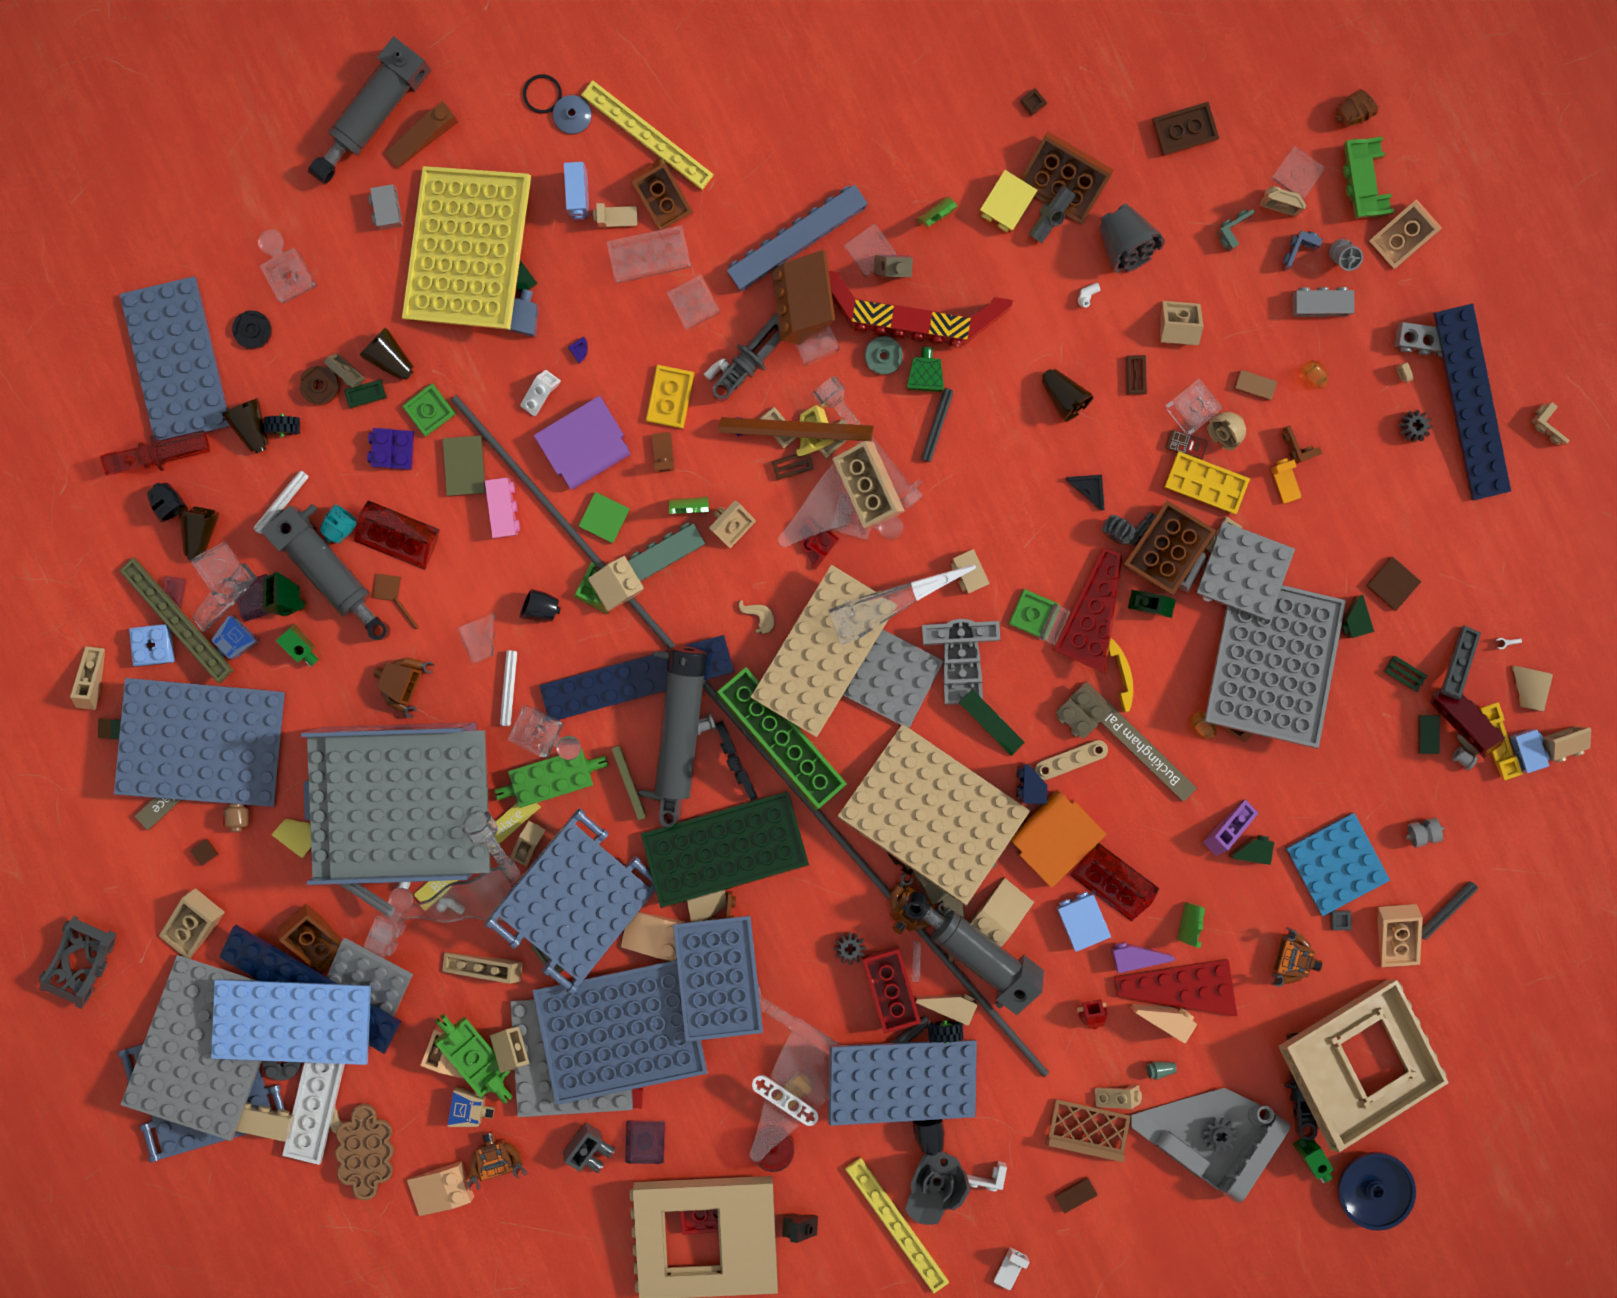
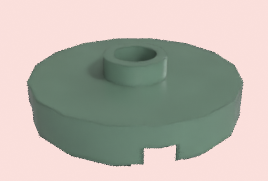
M881 336L873 339L868 344L864 356L865 362L871 371L876 374L887 375L896 371L901 365L903 353L901 346L896 340L891 337ZM880 354H887V358L881 359Z

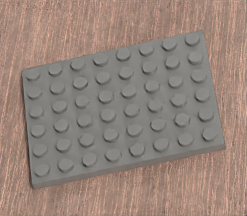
M1282 585L1269 621L1226 605L1204 722L1318 749L1346 600Z
M177 955L120 1105L232 1141L261 1061L211 1059L214 984L216 979L257 980Z

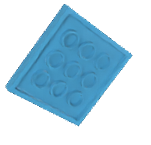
M1353 812L1285 848L1321 916L1390 881L1359 820Z

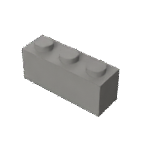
M1302 287L1292 293V317L1351 316L1354 314V290H1348V287H1338L1336 290H1329L1328 287H1320L1317 290Z

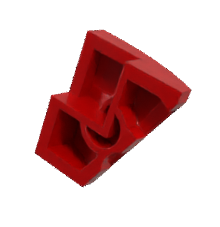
M810 515L803 519L794 532L797 540L802 544L804 553L808 554L813 569H817L839 539Z

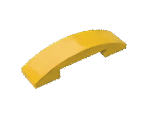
M1111 638L1108 656L1116 655L1125 691L1118 693L1122 711L1128 712L1133 700L1132 674L1123 651Z
M1499 702L1479 708L1480 712L1485 714L1489 718L1490 723L1495 728H1499L1505 737L1502 745L1491 753L1501 777L1505 781L1522 775L1518 758L1513 754L1503 724L1505 719Z

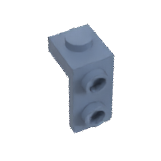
M1300 231L1297 235L1294 234L1290 242L1292 246L1290 253L1287 252L1282 262L1285 264L1283 269L1287 271L1291 267L1300 244L1316 250L1320 247L1323 239L1311 231Z

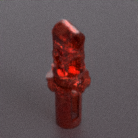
M205 430L164 440H157L156 436L150 435V442L145 444L141 442L138 443L136 448L101 455L100 460L105 475H113L142 466L145 469H150L154 465H157L162 471L166 462L209 453L210 445ZM129 455L131 458L135 457L133 463L130 460H126Z

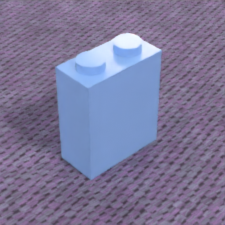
M584 162L564 163L566 210L571 218L574 217V220H584L585 217H590L587 169Z
M1085 891L1078 894L1076 899L1071 901L1070 899H1065L1059 902V906L1056 909L1075 952L1111 937L1094 894Z

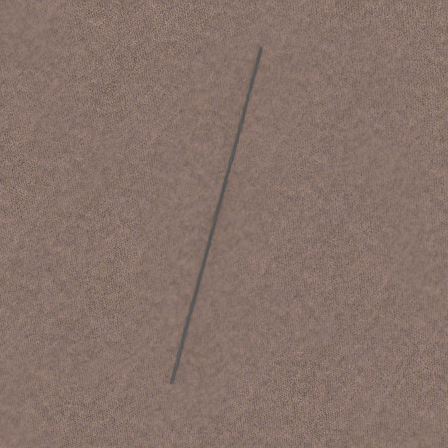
M456 395L451 401L598 569L604 568L606 565ZM635 598L627 601L669 650L671 647L676 646ZM704 680L703 689L890 901L891 891L826 816L819 809L814 810L715 696L716 691L707 680ZM914 929L1039 1073L1045 1077L1049 1071L953 962H949V957L938 944L931 940V936L924 929Z

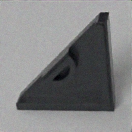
M1102 475L1066 477V481L1098 509L1105 510Z

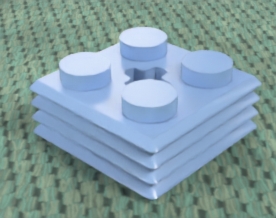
M166 624L129 629L133 666L172 663L175 661L172 632ZM155 643V647H152L151 649L149 648V644Z

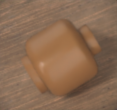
M230 804L228 808L223 810V826L230 828V832H242V828L249 825V810L244 807V804Z

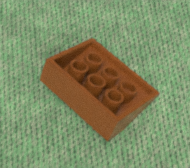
M1047 132L1020 179L1037 189L1038 191L1034 197L1044 203H1051L1062 185L1076 195L1064 211V214L1082 224L1114 170L1052 133Z
M825 250L785 262L772 271L781 341L800 345L835 321Z
M1167 500L1124 563V566L1143 580L1174 595L1217 531Z

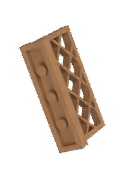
M1055 1099L1049 1135L1045 1145L1124 1162V1150L1131 1116ZM1059 1104L1066 1105L1071 1113L1061 1118L1058 1113ZM1080 1109H1084L1089 1115L1082 1122L1075 1115ZM1099 1113L1104 1114L1108 1120L1101 1126H1098L1093 1118ZM1073 1115L1078 1124L1069 1130L1064 1120ZM1118 1117L1125 1118L1124 1127L1120 1130H1117L1112 1123ZM1091 1119L1096 1129L1087 1134L1082 1125ZM1062 1123L1067 1132L1061 1136L1053 1135L1055 1126ZM1110 1123L1115 1133L1106 1138L1101 1129ZM1078 1127L1086 1135L1080 1140H1076L1071 1134ZM1099 1131L1104 1140L1099 1144H1094L1090 1136ZM1116 1135L1121 1140L1120 1149L1113 1148L1109 1143V1140Z

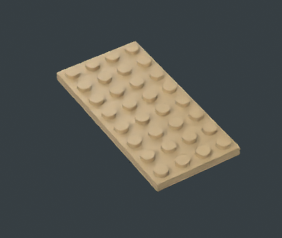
M831 565L755 688L751 698L817 737L888 622L897 604Z

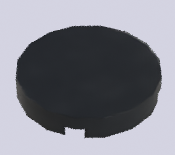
M248 310L236 317L232 332L237 342L243 347L258 349L268 343L272 335V326L264 314Z

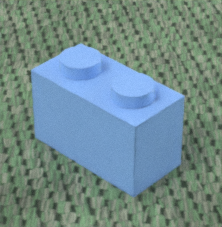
M1529 729L1509 736L1523 773H1530L1549 766L1548 761L1550 758L1548 752L1543 748L1542 734L1537 729Z

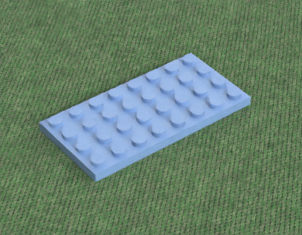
M216 979L214 984L211 1059L366 1065L368 1064L371 985Z

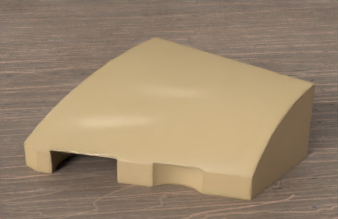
M1512 665L1511 669L1516 679L1515 687L1519 692L1518 700L1520 707L1544 712L1553 674Z
M725 890L687 901L691 922L708 920L726 907L727 897Z

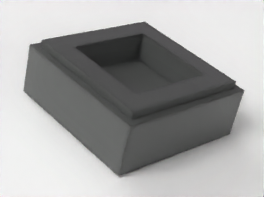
M1334 910L1330 912L1331 930H1352L1351 911Z

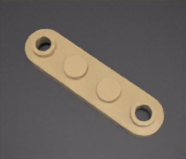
M1094 740L1038 762L1034 771L1043 780H1048L1103 759L1108 753V747L1105 742ZM1098 746L1102 748V751L1100 753L1095 752V749ZM1043 767L1048 768V772L1046 774L1042 773Z

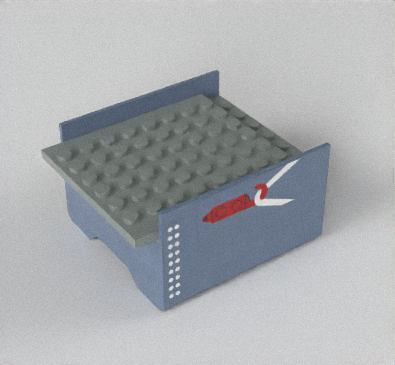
M476 722L319 727L301 733V737H307L309 780L303 781L305 820H310L312 878L307 881V885L468 880L474 873L491 872L486 730H477Z

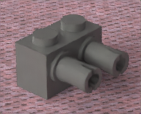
M585 1122L564 1149V1163L579 1172L584 1166H587L596 1173H599L600 1170L598 1168L602 1169L604 1163L592 1155L598 1151L607 1158H610L611 1154L615 1151V1147L603 1141L601 1131Z

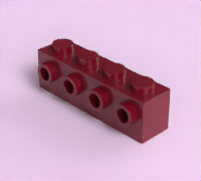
M1441 689L1432 695L1430 704L1483 758L1502 745L1505 738L1502 731L1497 727L1495 728L1490 723L1489 718L1481 713L1475 704L1468 700L1463 693L1458 701L1440 693Z

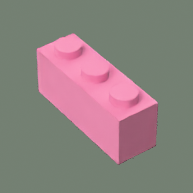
M508 477L486 480L485 487L492 538L499 539L518 536L517 531H520V522L515 517L518 507L517 502L513 501L512 493H515L514 482H511Z

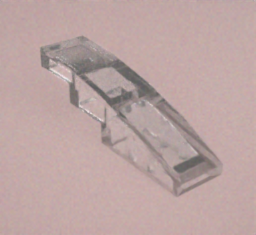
M246 563L240 564L231 577L225 578L216 591L210 592L191 618L202 632L215 623L257 578Z

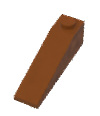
M442 101L424 115L386 154L395 166L399 168L457 124L458 121Z

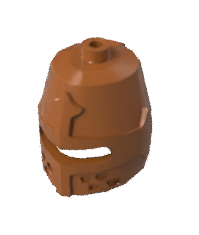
M1359 89L1347 96L1336 107L1337 116L1335 118L1338 123L1342 122L1346 127L1362 124L1378 113V106L1367 92Z

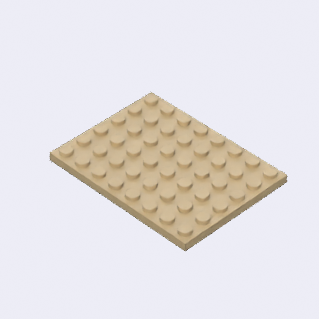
M901 725L837 818L966 906L1030 810L907 726Z

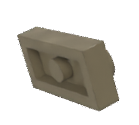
M338 353L328 356L324 361L333 373L340 376L343 382L352 388L361 385L366 379Z

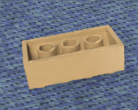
M864 441L832 458L863 528L888 521L905 512L874 442Z

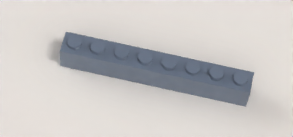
M856 185L852 187L846 186L840 191V195L835 198L831 196L824 202L825 205L820 208H813L804 219L800 217L792 223L793 226L788 230L786 228L780 230L776 234V238L765 240L760 244L761 248L756 251L754 249L750 250L740 262L738 260L732 262L728 266L727 273L738 290L742 292L781 264L787 262L865 210L868 203Z

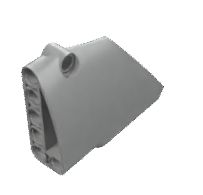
M1226 1088L1202 1093L1131 1115V1128L1191 1173L1204 1179L1230 1200L1241 1203L1246 1198L1291 1127L1288 1122L1274 1113L1270 1107L1255 1103ZM1262 1109L1265 1111V1116L1263 1119H1261L1259 1116V1113ZM1223 1117L1226 1123L1230 1121L1233 1124L1231 1128L1237 1130L1235 1134H1232L1237 1138V1141H1231L1233 1148L1226 1146L1227 1152L1220 1148L1219 1152L1216 1153L1214 1147L1211 1149L1207 1147L1208 1142L1203 1140V1137L1207 1135L1202 1130H1208L1206 1122L1212 1125L1213 1118L1220 1122V1119ZM1217 1133V1136L1221 1138L1223 1134Z

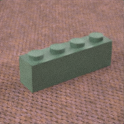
M687 523L679 528L680 532L676 534L671 532L663 537L664 541L659 544L653 542L648 545L645 552L640 554L638 551L629 556L630 560L628 562L640 582L706 545L695 524L690 525Z

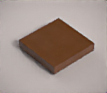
M1390 557L1366 586L1394 611H1397L1421 581L1394 557Z

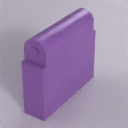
M601 396L596 397L534 435L557 475H563L565 482L571 490L631 455L628 446L622 440L625 438L623 432Z

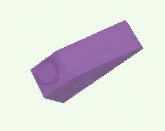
M1246 799L1243 800L1212 830L1203 843L1215 856L1228 851L1258 815V812Z
M1126 942L1117 943L1115 947L1111 948L1115 969L1118 973L1175 961L1174 956L1169 953L1127 944Z

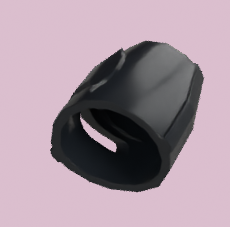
M156 483L147 493L150 507L160 522L174 518L179 514V508L186 506L180 494L169 483Z
M530 589L519 618L535 622H552L555 615L559 614L561 607H558L559 600L545 592Z
M943 1120L913 1121L915 1139L921 1152L930 1153L931 1156L941 1152L944 1149L945 1136Z

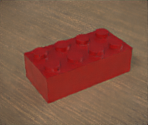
M899 946L862 957L884 1034L920 1024V1017Z

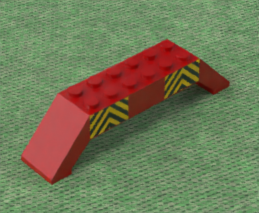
M829 271L832 300L849 326L855 328L854 331L866 333V330L874 331L873 334L885 336V333L893 334V338L904 339V336L912 337V341L923 342V339L931 340V344L942 345L943 342L949 343L950 347L960 348L961 345H966L1007 313L1013 303V300L993 297L988 306L972 317L861 300L856 299L840 279V272Z

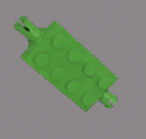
M582 748L508 771L511 785L495 789V794L504 793L496 796L497 800L515 796L519 808L593 786L591 773H593L592 771L608 767V762L599 763L607 760L606 756L603 755L589 760L586 759Z
M445 1014L440 1015L444 1023L439 1018L435 1020V1023L442 1029L444 1034L434 1041L436 1046L480 1098L486 1093L492 1092L498 1096L503 1104L507 1103L508 1101L504 1095L510 1100L512 1094L503 1085V1080L510 1071L500 1073L494 1051L465 1016L453 1025Z

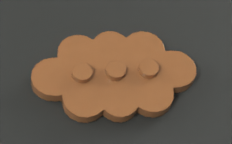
M367 1103L357 1105L352 1111L351 1120L344 1121L339 1125L336 1137L340 1144L335 1151V1157L340 1163L337 1170L338 1179L345 1185H352L353 1194L356 1198L365 1201L376 1195L378 1183H383L390 1179L393 1172L390 1159L394 1153L393 1144L389 1141L392 1135L390 1123L385 1119H377L375 1108Z

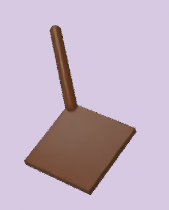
M376 574L373 598L395 601L414 628L418 629V625L398 600L401 577Z

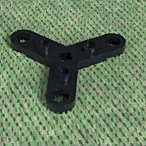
M723 720L715 723L723 741L720 744L724 754L728 753V760L726 762L729 769L734 771L738 784H743L750 800L757 799L758 796L754 790L755 788L738 756Z

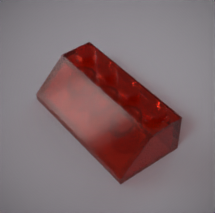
M368 500L358 514L354 541L425 570L437 543L439 529Z
M1100 843L1084 856L1071 874V877L1130 921H1133L1153 903L1159 890L1156 885Z

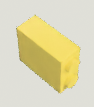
M1004 170L980 209V212L983 213L981 217L989 222L994 220L999 223L997 227L1005 232H1008V230L1012 232L1038 190Z

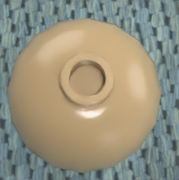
M1230 411L1218 413L1209 420L1210 424L1207 425V430L1212 440L1216 444L1219 441L1223 445L1221 448L1225 450H1234L1246 436V426L1243 418Z

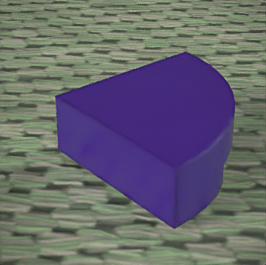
M582 337L568 347L579 364L585 359L588 351L587 341L585 337Z

